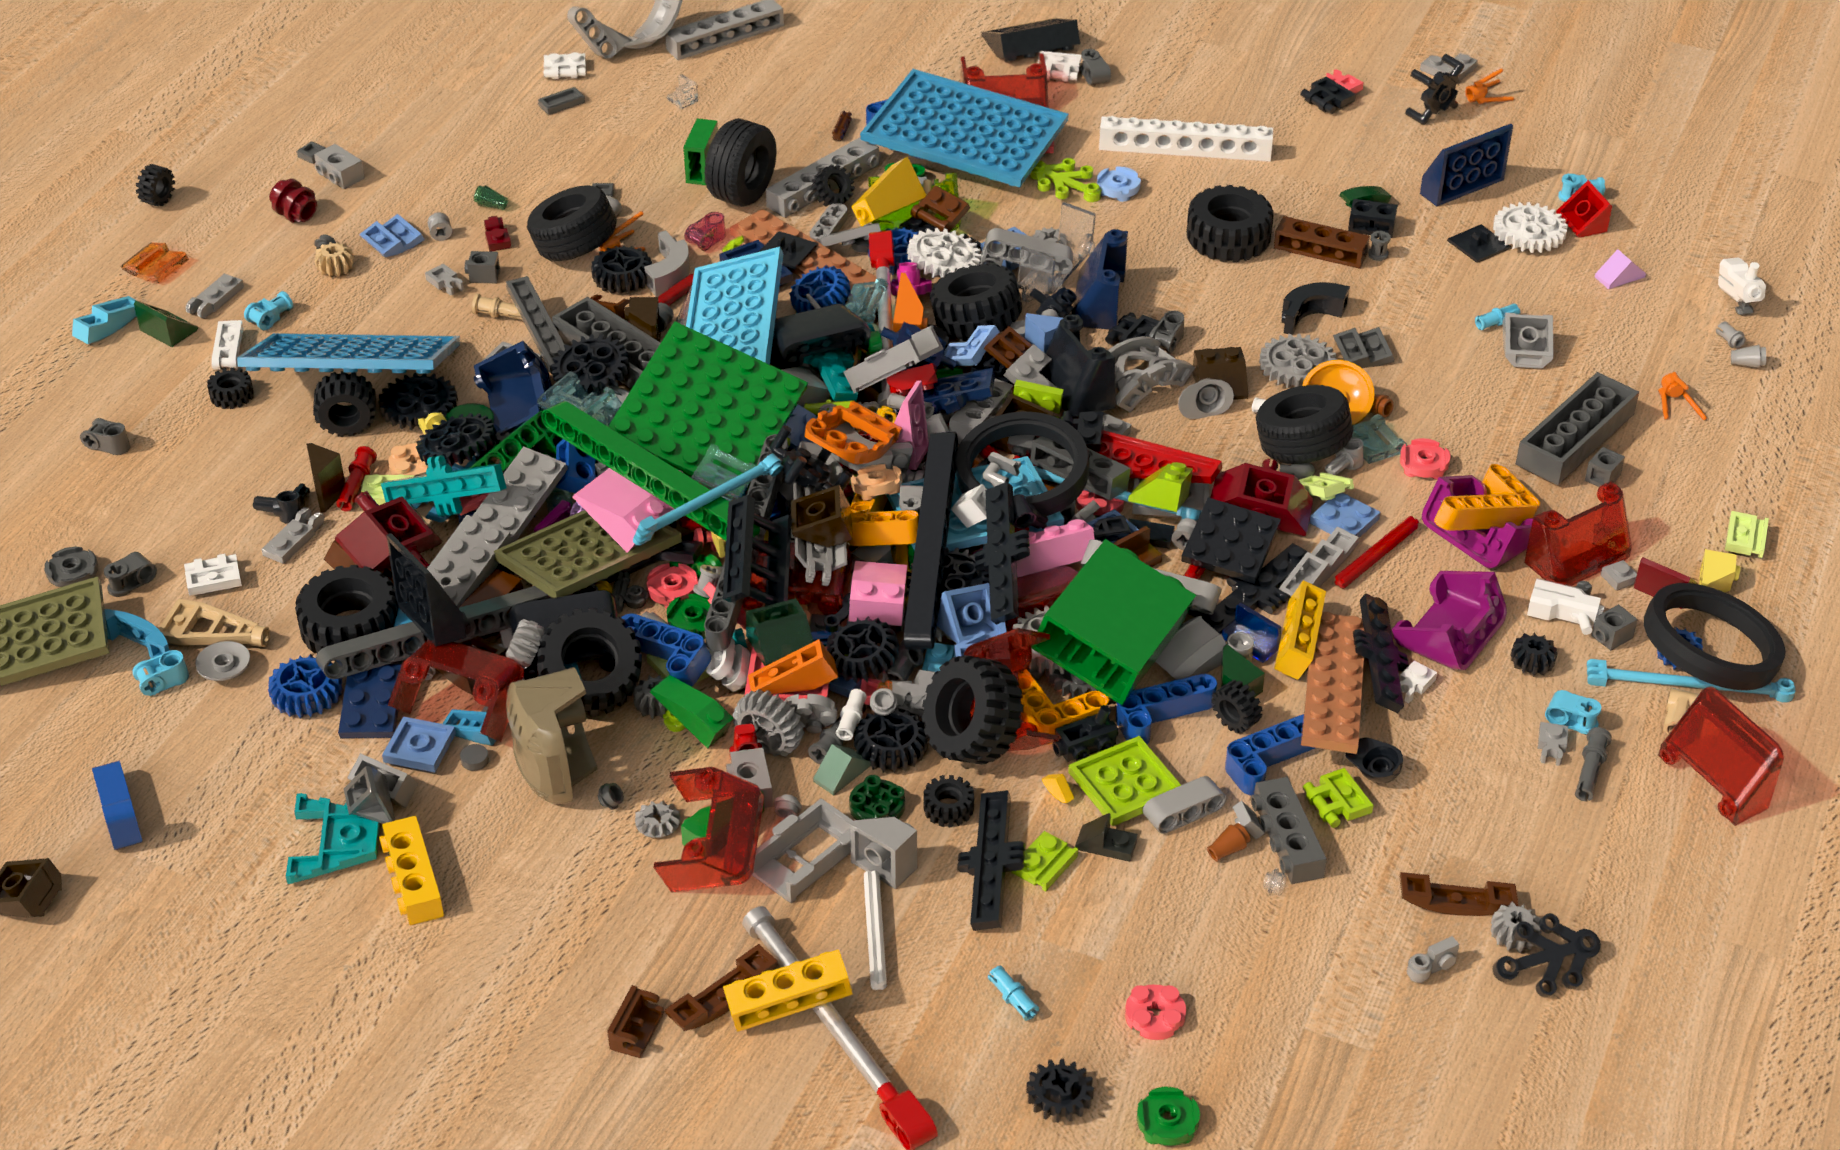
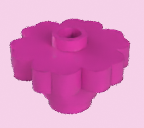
M905 262L899 264L897 279L890 281L892 295L897 296L901 273H906L917 295L931 292L932 280L920 278V269L917 268V263Z

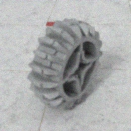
M760 689L756 692L750 691L739 700L732 714L735 726L750 723L754 725L758 743L762 745L766 754H773L774 757L778 755L786 757L793 750H796L805 733L803 730L804 724L800 721L801 716L794 712L795 707H790L787 704V700L783 701L778 694L772 695L769 690L766 692Z

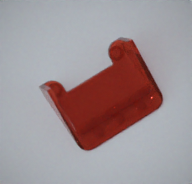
M1707 687L1699 693L1662 742L1658 754L1663 762L1669 765L1678 763L1682 758L1723 796L1721 802L1718 803V810L1734 826L1769 808L1784 761V754L1780 745L1714 687Z

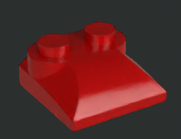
M934 363L899 371L886 378L890 392L902 396L908 395L916 381H922L923 391L934 389V383H938L937 369Z

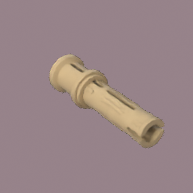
M478 293L473 298V314L484 313L491 315L492 318L505 316L523 320L515 304L502 302L498 297L494 299L482 297Z

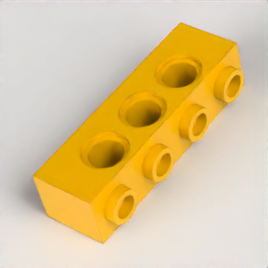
M1303 580L1288 601L1274 669L1296 680H1299L1313 661L1326 596L1325 590Z
M416 815L382 824L384 836L379 837L383 853L389 852V856L385 857L389 874L395 873V877H391L394 893L401 894V898H397L401 916L407 915L409 925L444 917L441 897Z
M839 949L832 952H824L819 956L804 961H796L788 966L773 971H765L760 975L745 980H737L732 984L723 986L737 1032L853 995Z

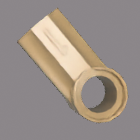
M1671 688L1663 731L1668 734L1669 738L1678 740L1681 737L1687 736L1690 720L1694 716L1699 694Z

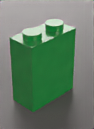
M697 118L683 146L685 179L688 184L706 186L705 162L711 142L718 132V120Z

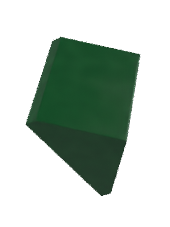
M137 300L134 302L140 331L170 347L183 341L198 329V326L167 310Z

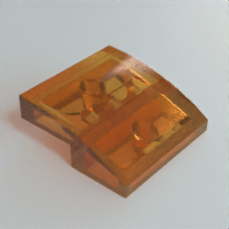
M150 242L123 263L121 268L134 277L148 282L160 283L189 259L186 252L169 251L166 243Z

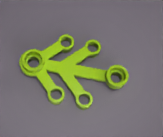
M1072 158L1063 159L1061 164L1047 165L1043 161H1039L1030 173V177L1038 181L1037 189L1042 192L1050 190L1051 181L1048 178L1052 179L1056 189L1055 196L1058 199L1068 198L1069 188L1067 186L1084 192V200L1087 202H1097L1101 199V188L1098 184L1088 183L1086 185L1074 180L1092 178L1093 167L1085 165L1080 168V171H1073L1075 170V160Z

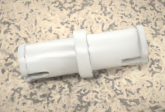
M860 689L851 690L847 704L840 713L841 721L836 730V735L845 741L852 739L856 725L862 719V708L867 695Z

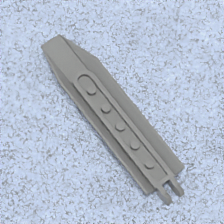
M801 441L798 448L806 449L811 453V457L816 459L823 447L815 443ZM830 455L825 464L832 470L829 482L835 485L843 471L838 461ZM793 483L794 500L819 491H815V486L809 484L805 488L797 483ZM795 537V556L806 568V582L812 583L815 578V571H822V585L828 586L831 572L847 565L846 543L827 548Z

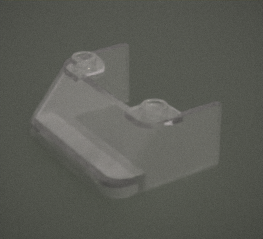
M1066 202L1061 204L1057 243L1069 246L1073 250V268L1067 274L1063 275L1060 271L1055 270L1056 258L1023 246L1021 247L1018 288L1021 301L1027 303L1035 300L1030 296V292L1034 288L1044 295L1046 293L1049 295L1061 289L1063 283L1088 255H1091L1095 248L1093 239L1096 213Z

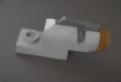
M919 670L913 683L912 681L891 680L879 682L877 690L881 688L892 690L898 701L896 709L899 707L900 712L909 710L911 715H918L919 718H922V714H924V707H922L923 699L926 700L927 696L925 691L927 685L932 683L933 680L931 678L935 672Z

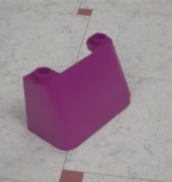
M1473 475L1439 477L1422 512L1423 523L1429 529L1487 568L1500 567L1543 538L1548 528V525L1536 518H1528L1520 526L1513 522H1506L1503 528L1495 526L1490 529L1449 531L1436 525L1434 518L1445 497L1487 495L1485 484Z
M1440 571L1431 582L1429 588L1434 600L1433 605L1415 627L1408 620L1398 621L1392 628L1393 637L1398 645L1453 670H1466L1504 623L1507 615L1506 603L1495 572Z

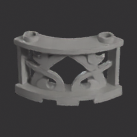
M1141 336L1127 339L1108 350L1115 357V388H1118L1119 391L1115 395V403L1130 413L1145 396L1152 392V387L1156 385L1162 387L1178 385L1183 387L1196 367L1184 360L1175 359L1159 347L1161 344L1159 340L1151 337ZM1128 361H1149V367L1144 370L1132 369L1124 372L1125 364Z

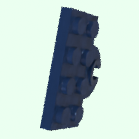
M990 368L938 378V383H934V389L923 391L924 402L933 404V415L939 414L938 412L946 410L948 415L960 410L968 401H984L992 396L995 381L994 369Z

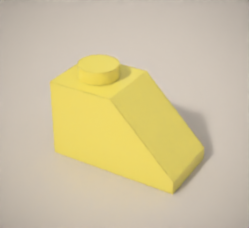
M1705 549L1700 567L1699 585L1711 587L1725 593L1730 591L1733 580L1738 581L1740 566L1736 565L1737 555Z

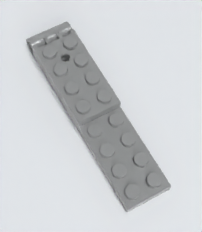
M523 447L503 474L507 489L490 492L473 516L466 515L427 568L458 608L498 567L500 563L495 560L494 551L515 542L568 470L566 463Z

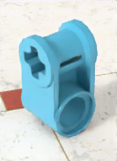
M170 650L149 660L141 661L132 670L134 678L140 682V691L146 696L156 695L163 690L181 685L189 678L183 654L178 650ZM144 668H146L148 675L145 674ZM149 681H151L153 688L150 687Z
M1559 690L1554 693L1545 711V717L1552 724L1565 725L1569 729L1587 734L1591 728L1598 727L1597 716L1601 713L1602 706L1595 699L1579 696L1566 690Z

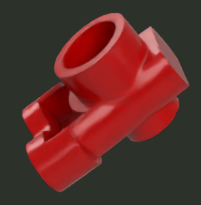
M753 724L735 726L733 746L729 749V753L762 748V745L757 741Z

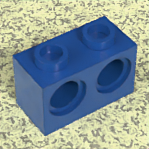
M564 439L556 445V459L566 463L568 468L556 485V488L576 494L597 478L595 474L596 459Z

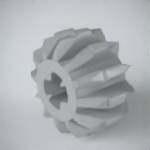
M521 620L506 652V658L513 661L512 663L516 665L530 666L540 646V640L545 633L544 627L534 621Z
M1513 902L1508 907L1501 905L1498 912H1495L1492 916L1491 936L1496 938L1497 945L1505 944L1507 951L1511 948H1516L1519 953L1524 948L1531 950L1534 945L1526 941H1518L1513 935V928L1518 923L1525 921L1532 925L1534 932L1541 935L1539 920L1541 918L1536 916L1535 909L1527 910L1525 904L1521 907L1516 906ZM1520 927V933L1524 936H1527V931L1523 927Z

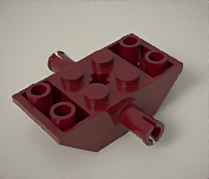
M1265 459L1262 462V467L1244 463L1218 474L1214 481L1210 498L1281 519L1279 530L1306 537L1314 499L1295 475L1277 471L1278 463L1273 460L1271 467L1269 466L1271 459Z
M368 491L360 493L355 498V503L364 512L334 538L359 568L364 566L370 567L374 572L391 566L386 535L392 533L427 569L430 564L420 553L440 545L443 541L412 504L401 496L378 505Z

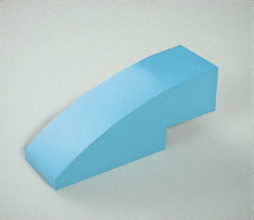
M127 296L92 305V314L73 319L72 336L86 344H90L115 333L136 317L135 299Z

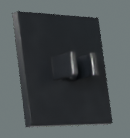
M1482 224L1447 239L1450 244L1476 263L1511 249V245H1505L1504 240L1499 241V237L1495 236L1493 232Z
M778 231L758 252L780 247L784 253L782 265L796 269L818 246V243Z

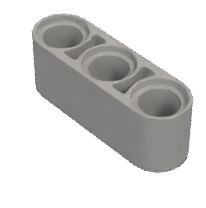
M1203 776L1153 797L1144 805L1143 814L1159 833L1165 834L1218 811L1225 804L1226 795L1209 776Z

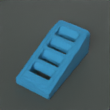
M452 709L442 723L455 726L456 737L492 746L504 729L498 713Z

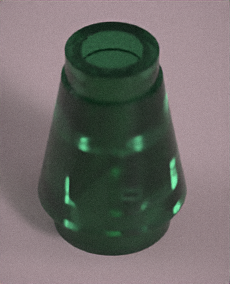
M479 185L474 193L473 200L478 206L501 210L507 207L508 198L487 185Z

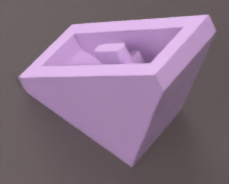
M1618 249L1595 274V278L1607 289L1646 276L1643 270Z

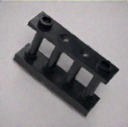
M745 495L728 503L723 600L731 603L746 597L753 598L765 604L764 618L771 619L787 613L792 516L786 515L772 521L754 513L755 498ZM754 524L769 531L768 544L753 537ZM752 548L768 555L767 568L752 561ZM751 573L766 579V593L750 586Z

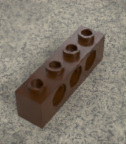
M1283 216L1275 230L1273 249L1360 269L1368 253L1370 236Z

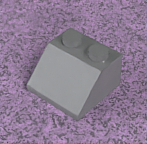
M895 817L854 820L850 823L851 863L865 871L872 872L876 870L879 873L880 880L894 889L898 888L917 869V830L910 824L904 823Z

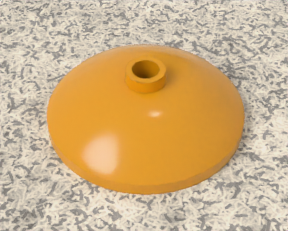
M1330 360L1317 365L1307 374L1302 385H1324L1339 390L1348 400L1353 426L1361 422L1368 415L1374 402V386L1369 375L1360 366L1345 360Z

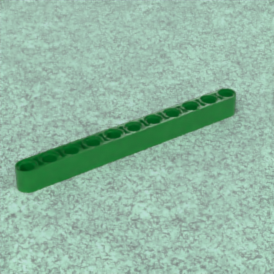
M562 401L542 412V421L548 430L674 509L710 491L704 485L567 401ZM719 497L685 515L726 541L729 501L725 498ZM755 524L753 525V537L757 536L760 532V527Z

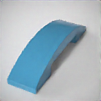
M105 609L108 639L113 641L119 635L147 647L150 658L170 651L163 633L149 621L127 612Z

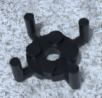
M1444 54L1441 60L1454 68L1451 73L1439 71L1432 79L1416 69L1411 72V77L1428 86V89L1421 95V100L1424 102L1426 109L1424 113L1420 114L1410 107L1405 111V115L1420 124H1426L1432 114L1437 115L1440 110L1446 111L1449 107L1452 109L1458 107V102L1455 100L1458 94L1456 84L1459 85L1458 76L1464 69V64L1448 54Z
M782 425L770 445V451L779 457L782 461L781 465L784 464L785 466L783 470L786 474L785 482L789 485L797 483L805 488L809 484L815 486V491L840 485L843 491L853 476L852 473L844 470L836 484L832 485L829 482L832 470L825 464L832 452L822 448L817 458L814 459L811 457V453L804 448H798L797 451H786L782 448V445L790 434L791 429L786 425Z

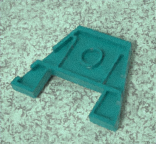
M297 793L294 810L296 820L323 818L319 855L288 857L286 869L287 884H293L377 859L381 823L354 814L349 815L347 803L340 805L331 803L328 798L320 797L319 800L308 798L307 794Z

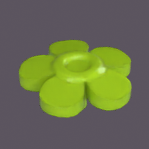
M739 236L731 240L722 251L725 252L738 247L745 241L744 237Z

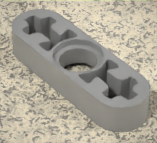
M841 203L829 205L811 229L810 237L820 243L821 237L837 233L847 220V207Z

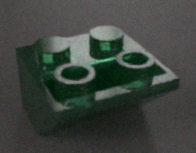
M796 598L746 611V637L764 666L814 642L806 613Z

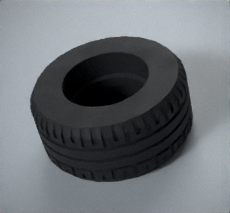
M736 118L726 122L718 130L709 147L704 171L707 189L714 198L740 207H746L755 203L763 195L772 178L777 155L775 137L769 128L748 120Z
M584 185L558 192L537 205L528 217L527 229L542 257L551 261H566L583 256L605 243L615 231L617 218L605 193L595 186Z
M1305 385L1281 391L1264 401L1256 414V424L1262 450L1277 462L1302 464L1325 459L1342 450L1353 435V424L1348 400L1339 390L1330 386Z

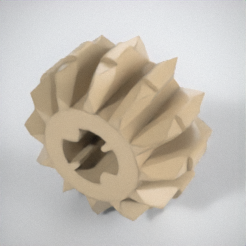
M339 241L336 243L329 242L328 245H321V248L316 250L315 265L322 275L328 274L329 277L333 275L340 276L342 273L348 274V270L353 269L354 255L347 244H340Z

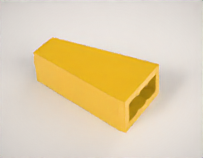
M905 157L891 165L851 207L862 227L924 199L926 193L909 158Z

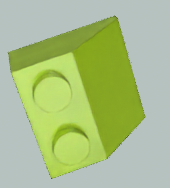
M1179 462L1167 464L1142 480L1128 496V501L1177 512L1189 496L1193 469L1187 468L1185 464Z

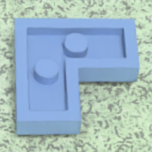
M995 325L978 326L967 342L949 343L944 351L945 356L957 361L956 366H975L981 362L986 352L984 347L999 334V330Z

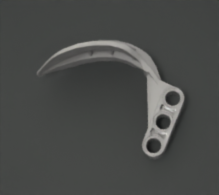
M655 0L647 20L637 29L634 36H625L598 21L588 9L574 6L570 8L567 18L597 56L611 58L623 47L632 49L645 48L665 36L672 28L679 14L682 0ZM581 11L582 19L578 22L577 14ZM594 27L595 34L593 37H590L589 31ZM606 43L607 50L603 53L602 46Z

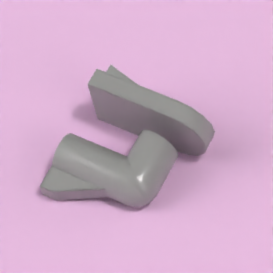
M992 452L988 456V460L991 463L983 472V478L990 482L993 487L1004 482L1009 483V478L998 474V471L1001 469L1018 476L1020 473L1019 468L1022 464L1020 461H1014Z

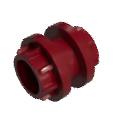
M293 178L278 181L273 186L269 195L273 211L279 215H284L291 223L308 221L317 209L314 191L308 187H303L299 181Z

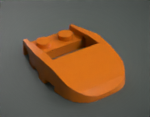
M851 401L849 408L841 405L835 406L832 412L828 413L823 410L818 413L817 419L811 418L806 424L804 437L840 458L859 465L880 459L898 440L902 428L855 401ZM847 421L852 427L861 429L870 434L873 439L881 440L882 442L874 444L872 449H868L866 445L860 442L847 443V435L834 429Z

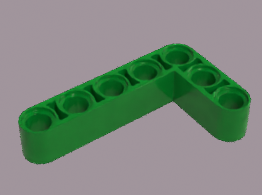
M540 411L525 421L470 468L487 466L488 463L491 465L501 464L503 472L510 466L523 447L530 449L534 445L542 454H547L556 459V446L554 443L557 445L563 439L545 427L541 417L543 411Z

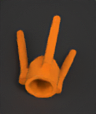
M1501 68L1483 79L1475 81L1473 85L1467 86L1465 94L1468 101H1477L1478 104H1482L1485 102L1514 100L1513 96L1485 98L1488 93L1487 88L1500 83V79L1486 84L1483 83L1502 73L1503 69Z
M642 211L615 228L612 236L599 246V250L606 251L607 248L621 247L619 240L633 234L634 229L618 236L616 234L643 216L644 213ZM635 247V249L641 248L642 251H645V247Z
M1676 372L1669 373L1662 378V388L1658 391L1661 395L1664 419L1669 418L1667 395L1673 398L1683 395L1696 413L1703 420L1707 419L1700 407L1687 393L1688 385L1680 379Z

